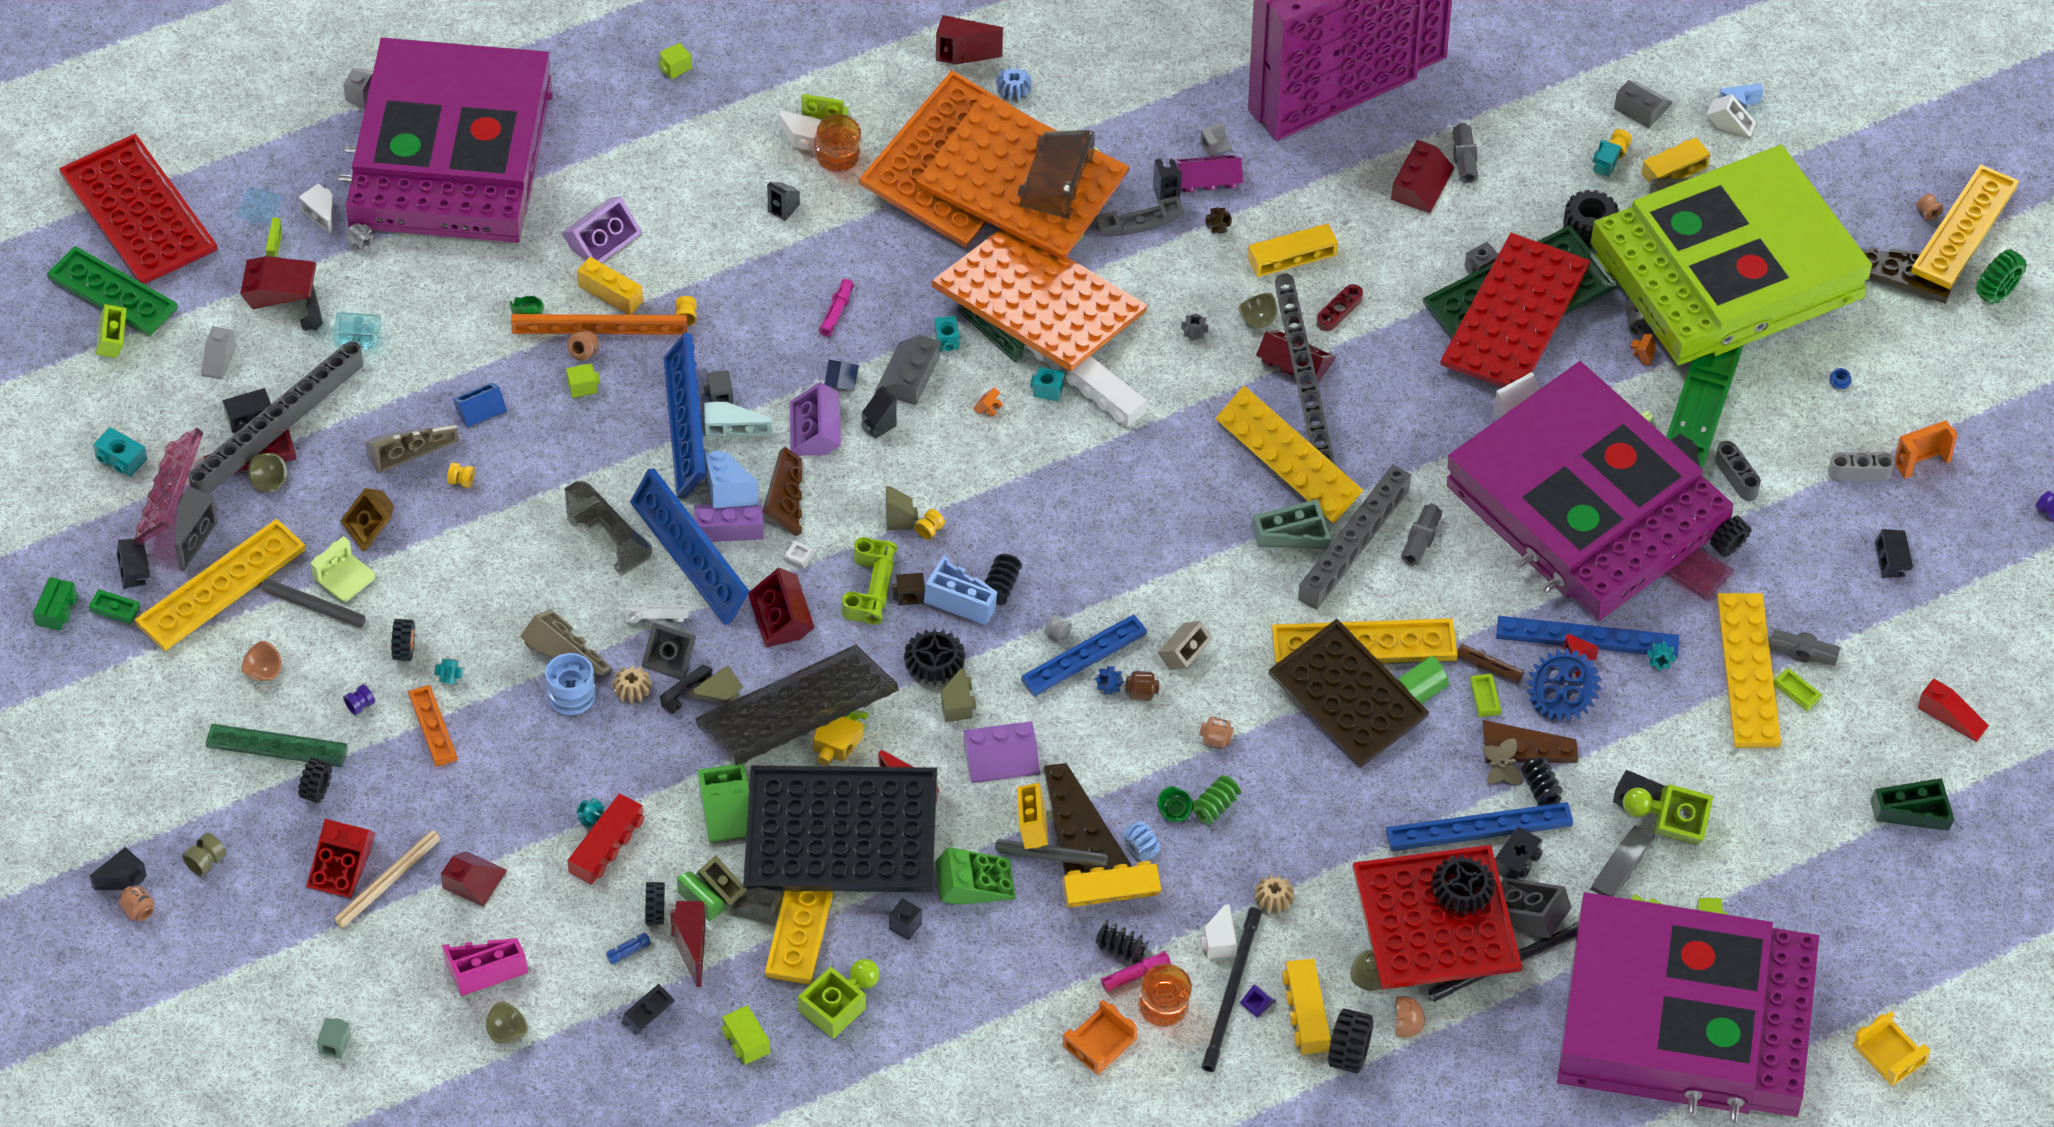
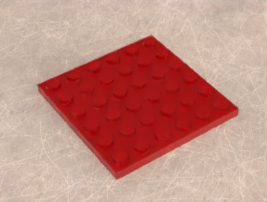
M1491 845L1353 862L1352 869L1381 990L1513 973L1522 970V963ZM1461 854L1465 859L1472 855L1473 861L1481 859V866L1488 864V871L1493 872V879L1496 883L1494 896H1492L1489 905H1485L1482 911L1477 909L1474 915L1470 911L1465 916L1462 911H1458L1455 915L1452 908L1446 911L1445 904L1438 905V898L1433 896V890H1431L1432 875L1436 867L1441 865L1444 859L1449 861L1452 855L1456 859H1459ZM1454 875L1449 876L1445 880V883H1448L1451 879H1454ZM1481 886L1477 887L1472 894H1477L1482 889Z

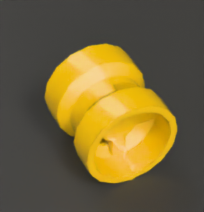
M1623 129L1614 130L1608 141L1621 146L1619 159L1625 156L1627 148L1632 142L1630 133Z
M691 296L677 298L675 301V315H687V326L695 324V311L697 309L695 298Z
M452 462L447 474V483L452 485L461 484L462 487L471 488L475 477V467L469 465L463 467L459 463Z
M929 509L924 514V518L919 519L914 524L915 531L924 539L930 540L936 534V530H940L945 525V519L935 509Z

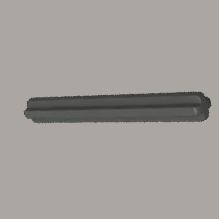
M265 579L262 584L264 592L357 627H362L366 621L364 614L276 581Z
M998 839L995 845V850L999 853L1096 867H1106L1108 862V856L1102 853L1046 845L1039 848L1025 849L1023 842Z

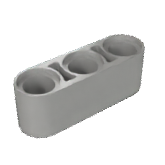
M1837 452L1831 457L1828 475L1836 481H1887L1892 476L1895 459L1891 454L1885 452Z

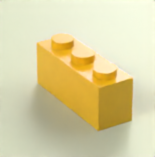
M1695 137L1685 140L1673 148H1668L1655 156L1648 157L1643 161L1641 174L1653 189L1657 191L1707 168L1711 153Z
M589 257L577 269V280L580 288L624 313L631 315L643 303V290L640 284L594 258Z
M1040 783L1017 787L1019 829L1025 849L1048 845L1046 805Z

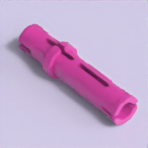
M842 279L837 292L833 294L832 303L818 330L821 335L827 337L832 335L843 308L849 303V295L855 286L853 281Z
M1162 951L1147 959L1144 957L1140 959V962L1101 978V985L1107 993L1145 975L1148 977L1153 974L1152 972L1171 965L1170 958L1166 951Z

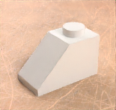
M1732 94L1713 100L1706 114L1718 129L1746 138L1751 136L1756 125V121Z
M780 110V128L793 147L801 150L815 151L821 135V119Z
M318 183L299 197L300 209L330 234L333 232L334 196L328 188L325 189Z
M1229 904L1224 905L1205 926L1204 936L1200 937L1201 949L1206 951L1207 959L1236 956L1237 943Z

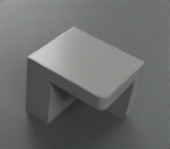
M1223 122L1201 130L1200 144L1209 157L1232 150V146L1225 137L1226 126Z

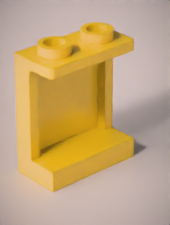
M1892 1011L1886 1015H1879L1870 1026L1861 1027L1855 1034L1856 1038L1853 1045L1891 1086L1927 1063L1931 1052L1925 1044L1918 1047L1893 1021L1895 1014Z

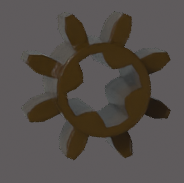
M1225 207L1211 208V214L1206 215L1205 218L1207 228L1212 230V233H1226V227L1231 226L1232 223L1230 213L1225 211Z

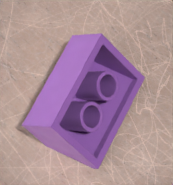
M619 196L605 200L564 230L562 235L571 250L584 261L592 257L602 263L643 232L623 199Z
M819 382L790 401V450L797 456L827 455L841 446L839 392L822 382Z
M758 501V505L727 508H713L712 504L694 505L695 521L711 542L764 539L761 501Z
M1032 721L964 730L963 746L971 783L1040 774L1037 742Z

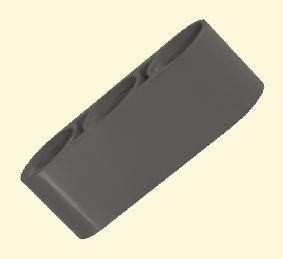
M1731 441L1720 442L1715 457L1716 465L1743 500H1755L1761 484L1759 475L1735 443Z

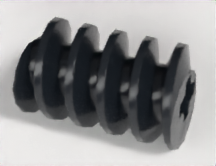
M1010 554L997 555L994 563L991 565V570L988 572V577L985 579V584L997 591V605H1004L1007 602L1010 591L1013 589V584L1016 582V577L1019 575V570L1022 568L1021 561Z
M1546 757L1532 759L1521 768L1522 775L1526 779L1528 786H1530L1529 789L1533 793L1538 806L1557 804L1562 799L1560 795L1563 789L1559 786V781L1555 779L1556 775L1551 771L1552 767L1550 764H1547L1548 760Z
M1106 920L1097 934L1096 944L1098 943V948L1101 950L1106 948L1108 953L1115 951L1117 957L1123 955L1126 961L1132 958L1133 964L1140 962V959L1145 955L1149 940L1143 943L1142 934L1137 939H1134L1135 931L1133 930L1127 936L1126 927H1123L1118 932L1117 923L1109 928V920Z

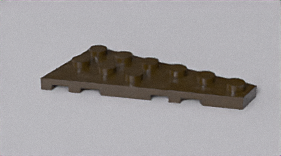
M1068 764L1045 765L1044 775L1059 847L1106 854L1108 862L1104 870L1114 869L1113 866L1127 864L1128 867H1133ZM1062 862L1065 876L1070 871L1080 870L1081 873H1088L1090 869L1097 868L1096 866Z

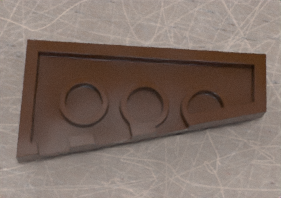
M783 447L777 457L762 512L794 536H798L802 533V526L799 525V519L802 518V509H799V501L802 499V491L799 489V484L802 482V458L787 447Z
M1483 720L1484 747H1499L1507 739H1515L1517 741V750L1510 759H1515L1516 763H1526L1538 757H1546L1548 763L1578 762L1577 739ZM1485 756V763L1492 762Z

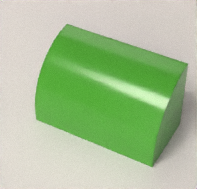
M1430 656L1398 678V681L1421 704L1449 685L1443 667L1433 656Z
M685 872L677 877L678 893L686 901L705 902V918L708 921L727 908L726 903L693 872Z

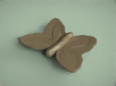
M1507 739L1499 747H1483L1485 756L1492 761L1489 766L1493 767L1487 778L1489 784L1498 783L1503 779L1512 785L1522 784V775L1517 768L1511 766L1516 764L1515 759H1510L1517 750V741L1515 739Z

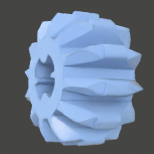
M1010 66L1007 70L1002 69L996 79L997 91L1001 93L1002 99L1008 97L1010 101L1013 98L1019 101L1021 97L1026 98L1032 89L1030 74H1027L1026 69L1020 70L1018 66L1015 69H1012Z
M1135 822L1123 831L1122 837L1126 843L1125 846L1128 847L1129 852L1135 858H1138L1139 861L1152 859L1160 851V843L1157 837L1144 822Z

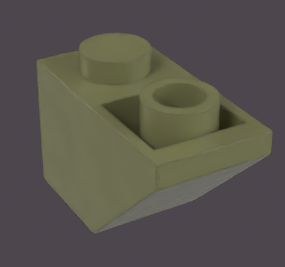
M965 668L960 669L941 691V705L945 722L971 719L972 710L976 709L975 696H970V691H972L971 677H966Z

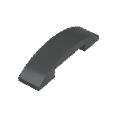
M1178 195L1158 200V206L1122 215H1118L1117 211L1097 215L1096 220L1102 235L1122 236L1150 231L1164 226L1184 215V210Z

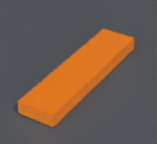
M427 685L408 691V696L435 767L458 761L431 686Z

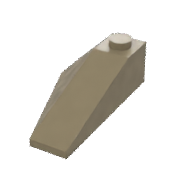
M456 425L386 433L366 441V453L377 473H381L459 441L458 428Z
M552 609L535 615L520 636L525 641V645L530 649L552 657L566 653L582 655L592 663L594 673L603 676L610 673L613 669L596 651L587 649L585 647L586 640L583 637L573 635L570 632L573 627Z

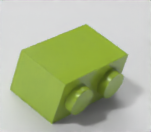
M104 305L98 322L96 355L118 358L124 340L126 308Z
M748 1005L722 1016L723 1026L720 1027L721 1033L725 1040L731 1041L732 1051L737 1059L741 1058L746 1065L770 1054V1040Z

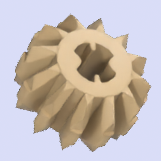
M631 665L630 669H626L623 666L621 672H616L615 679L612 681L616 697H620L622 703L629 699L631 705L635 699L641 703L642 697H648L649 690L652 687L648 672H643L642 667L635 669L633 665Z
M1269 874L1267 879L1261 877L1259 884L1255 886V901L1259 903L1260 910L1267 908L1268 914L1275 910L1278 915L1281 909L1288 910L1289 905L1294 901V888L1292 885H1289L1288 879L1281 880L1280 874L1277 878H1273L1271 874Z

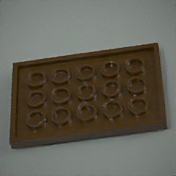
M1335 619L1270 668L1268 672L1278 685L1359 768H1362L1429 716V711L1338 619Z

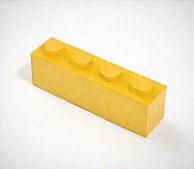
M1329 223L1317 225L1313 228L1295 231L1288 235L1277 236L1273 239L1251 244L1248 246L1247 259L1255 275L1260 277L1336 256L1338 240Z
M1142 861L1136 863L1137 866L1128 867L1127 864L1113 866L1114 869L1111 870L1097 867L1090 869L1088 873H1081L1080 870L1067 872V875L1062 879L1066 908L1157 896L1161 893L1157 863L1151 864L1150 861Z
M1311 958L1286 961L1285 971L1281 972L1283 985H1287L1288 988L1285 996L1287 1006L1291 1005L1292 1008L1289 1016L1291 1026L1296 1028V1032H1294L1295 1046H1299L1301 1055L1329 1052L1331 1038L1315 960Z

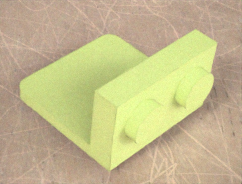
M344 536L338 541L333 542L321 555H317L310 563L313 579L341 602L350 600L375 579V573L352 555L350 541Z

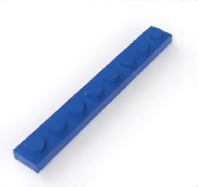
M1498 616L1496 639L1564 646L1565 635L1571 634L1598 646L1599 650L1647 655L1649 650L1653 651V643L1657 645L1665 641L1668 647H1674L1672 654L1676 655V658L1678 657L1679 635L1507 616Z
M1568 802L1391 826L1386 827V836L1390 851L1392 852L1512 835L1518 826L1528 832L1573 826V818Z

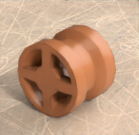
M1931 193L1921 197L1916 204L1917 210L1923 212L1924 218L1928 221L1938 217L1943 211V205L1940 202H1936V197Z

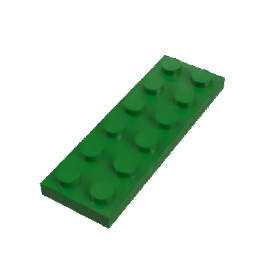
M76 246L47 273L49 280L100 309H103L105 304L126 308L125 323L148 336H151L178 309L175 301Z

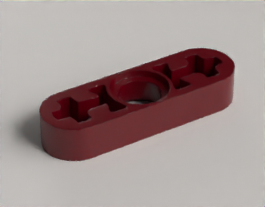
M1356 284L1347 285L1318 313L1317 327L1322 331L1333 330L1362 302L1363 289ZM1336 305H1343L1346 309L1338 311L1334 307Z

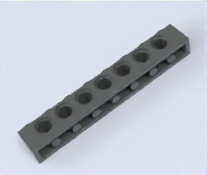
M1393 464L1299 584V601L1318 610L1410 490L1412 474Z

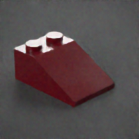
M271 256L249 259L246 261L240 294L251 309L308 299L311 297L317 264L314 261Z
M676 901L675 910H671L670 914L671 937H675L676 947L696 987H701L706 932L705 902Z

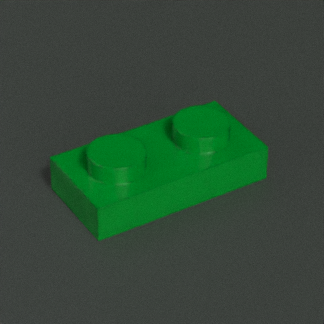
M100 589L97 590L88 606L89 612L130 625L141 608L138 601Z

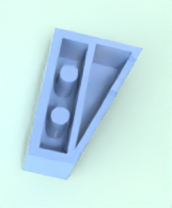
M713 451L705 453V467L707 468L705 479L713 508L758 505V481L728 452Z
M943 556L926 583L924 603L987 625L995 612L997 591L978 578H971L965 573V569L960 566L958 568L949 562V558Z

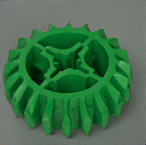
M2012 249L1999 253L1988 264L1987 268L1984 269L1983 274L1980 275V279L1977 281L1976 293L1981 299L1991 305L2004 300L2023 278L2027 267L2026 260L2021 254Z

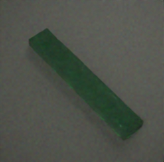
M211 723L206 739L207 748L308 762L313 757L330 762L332 766L343 767L348 750L347 743Z

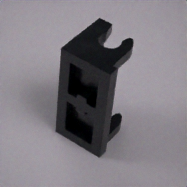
M1171 158L1170 167H1164L1161 159L1154 161L1153 189L1158 200L1178 195L1180 198L1182 172L1178 170L1176 162Z
M1882 529L1875 540L1882 578L1905 577L1904 572L1897 571H1909L1913 568L1905 530Z
M143 538L118 540L116 555L123 589L146 585V580H137L150 577Z
M657 984L624 1013L621 1023L625 1027L631 1025L634 1029L633 1034L638 1035L648 1024L675 1002V999L660 984Z

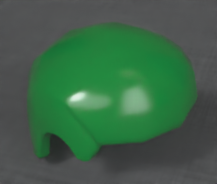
M536 296L515 297L514 303L512 301L509 302L512 314H542L544 311L543 301Z
M1169 786L1159 794L1157 808L1165 820L1180 823L1188 819L1192 813L1193 800L1186 790Z

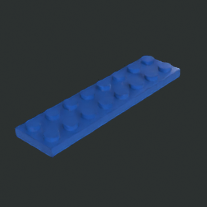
M686 332L682 334L663 357L677 498H686L707 474L704 459L705 449H703V431L701 429L702 415L699 408L700 397L698 396L697 388L698 379L696 378V362L694 358L695 345L693 344L692 334Z
M655 468L648 469L630 503L724 625L731 623L747 597L749 589Z

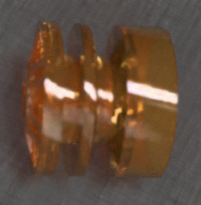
M836 114L826 117L818 125L815 156L817 162L823 168L833 172H843L851 169L858 162L861 129L854 119L846 115Z
M1165 963L1155 965L1146 972L1142 980L1138 1007L1141 1015L1148 1022L1155 1026L1168 1027L1183 1020L1188 1010L1192 983L1188 974L1176 965Z

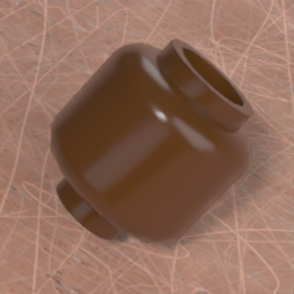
M1133 671L1130 676L1126 677L1125 693L1129 694L1132 700L1151 701L1154 694L1159 693V680H1155V675L1152 672Z

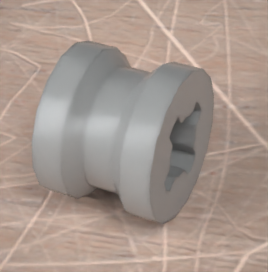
M1053 615L1048 621L1044 633L1047 636H1054L1056 641L1062 643L1068 637L1072 623L1069 621L1064 622L1060 616Z

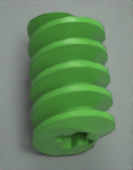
M1221 775L1217 778V781L1211 784V787L1205 790V793H1202L1193 802V810L1196 816L1204 824L1211 826L1213 820H1217L1219 814H1223L1225 808L1231 806V802L1237 801V795L1242 793L1241 789L1232 778Z

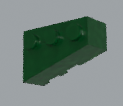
M1942 778L1878 788L1874 790L1870 799L1875 820L1878 822L1949 831L1955 820Z

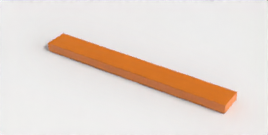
M511 314V327L513 334H575L586 330L594 334L682 335L684 332L687 333V315Z

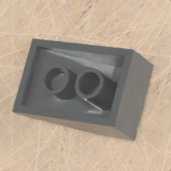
M189 487L186 493L182 494L178 500L175 548L179 570L183 572L218 523L214 497L192 487Z
M1504 877L1501 881L1512 926L1529 935L1551 938L1572 909L1565 886Z

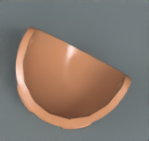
M259 641L246 653L241 666L242 672L252 680H272L281 671L282 661L280 654L269 642Z
M1397 996L1396 1037H1412L1417 1035L1425 1025V1014L1421 1005L1411 997Z

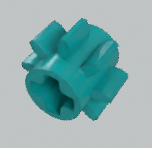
M1665 641L1657 645L1653 643V651H1647V657L1651 658L1649 665H1654L1658 668V671L1664 668L1670 669V661H1676V655L1672 654L1674 647H1668Z
M442 658L441 664H435L434 675L439 676V682L456 684V679H460L463 676L464 667H458V660Z
M593 797L590 801L583 800L576 810L577 819L580 820V824L587 828H590L592 824L595 825L605 812L603 810L605 806L601 805L602 802Z

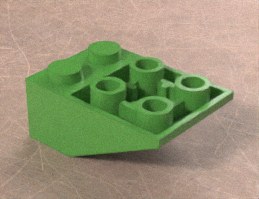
M744 763L698 770V784L709 843L746 838L749 788Z
M948 847L935 861L940 900L942 902L963 905L1016 898L1010 858Z

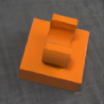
M1644 334L1641 341L1633 340L1630 346L1631 349H1635L1633 356L1640 358L1643 365H1651L1657 351L1653 335Z
M993 387L983 394L973 407V410L978 414L986 411L988 416H995L997 412L992 406L996 409L1003 406V403L996 399L1000 392Z

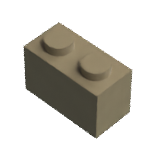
M1201 621L1186 622L1158 651V654L1171 670L1187 668L1213 638Z

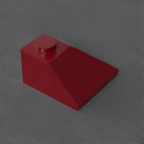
M465 851L452 856L441 872L442 888L484 907L506 874L507 869Z

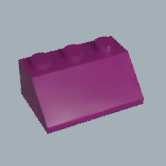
M1236 154L1174 160L1178 170L1182 172L1181 189L1183 188V192L1196 191L1195 187H1204V190H1215L1217 185H1225V188H1237L1238 184L1243 183L1242 158Z

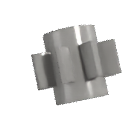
M358 223L352 225L346 233L347 244L354 250L356 248L359 250L368 248L373 241V235L370 233L372 229L366 224L361 225Z

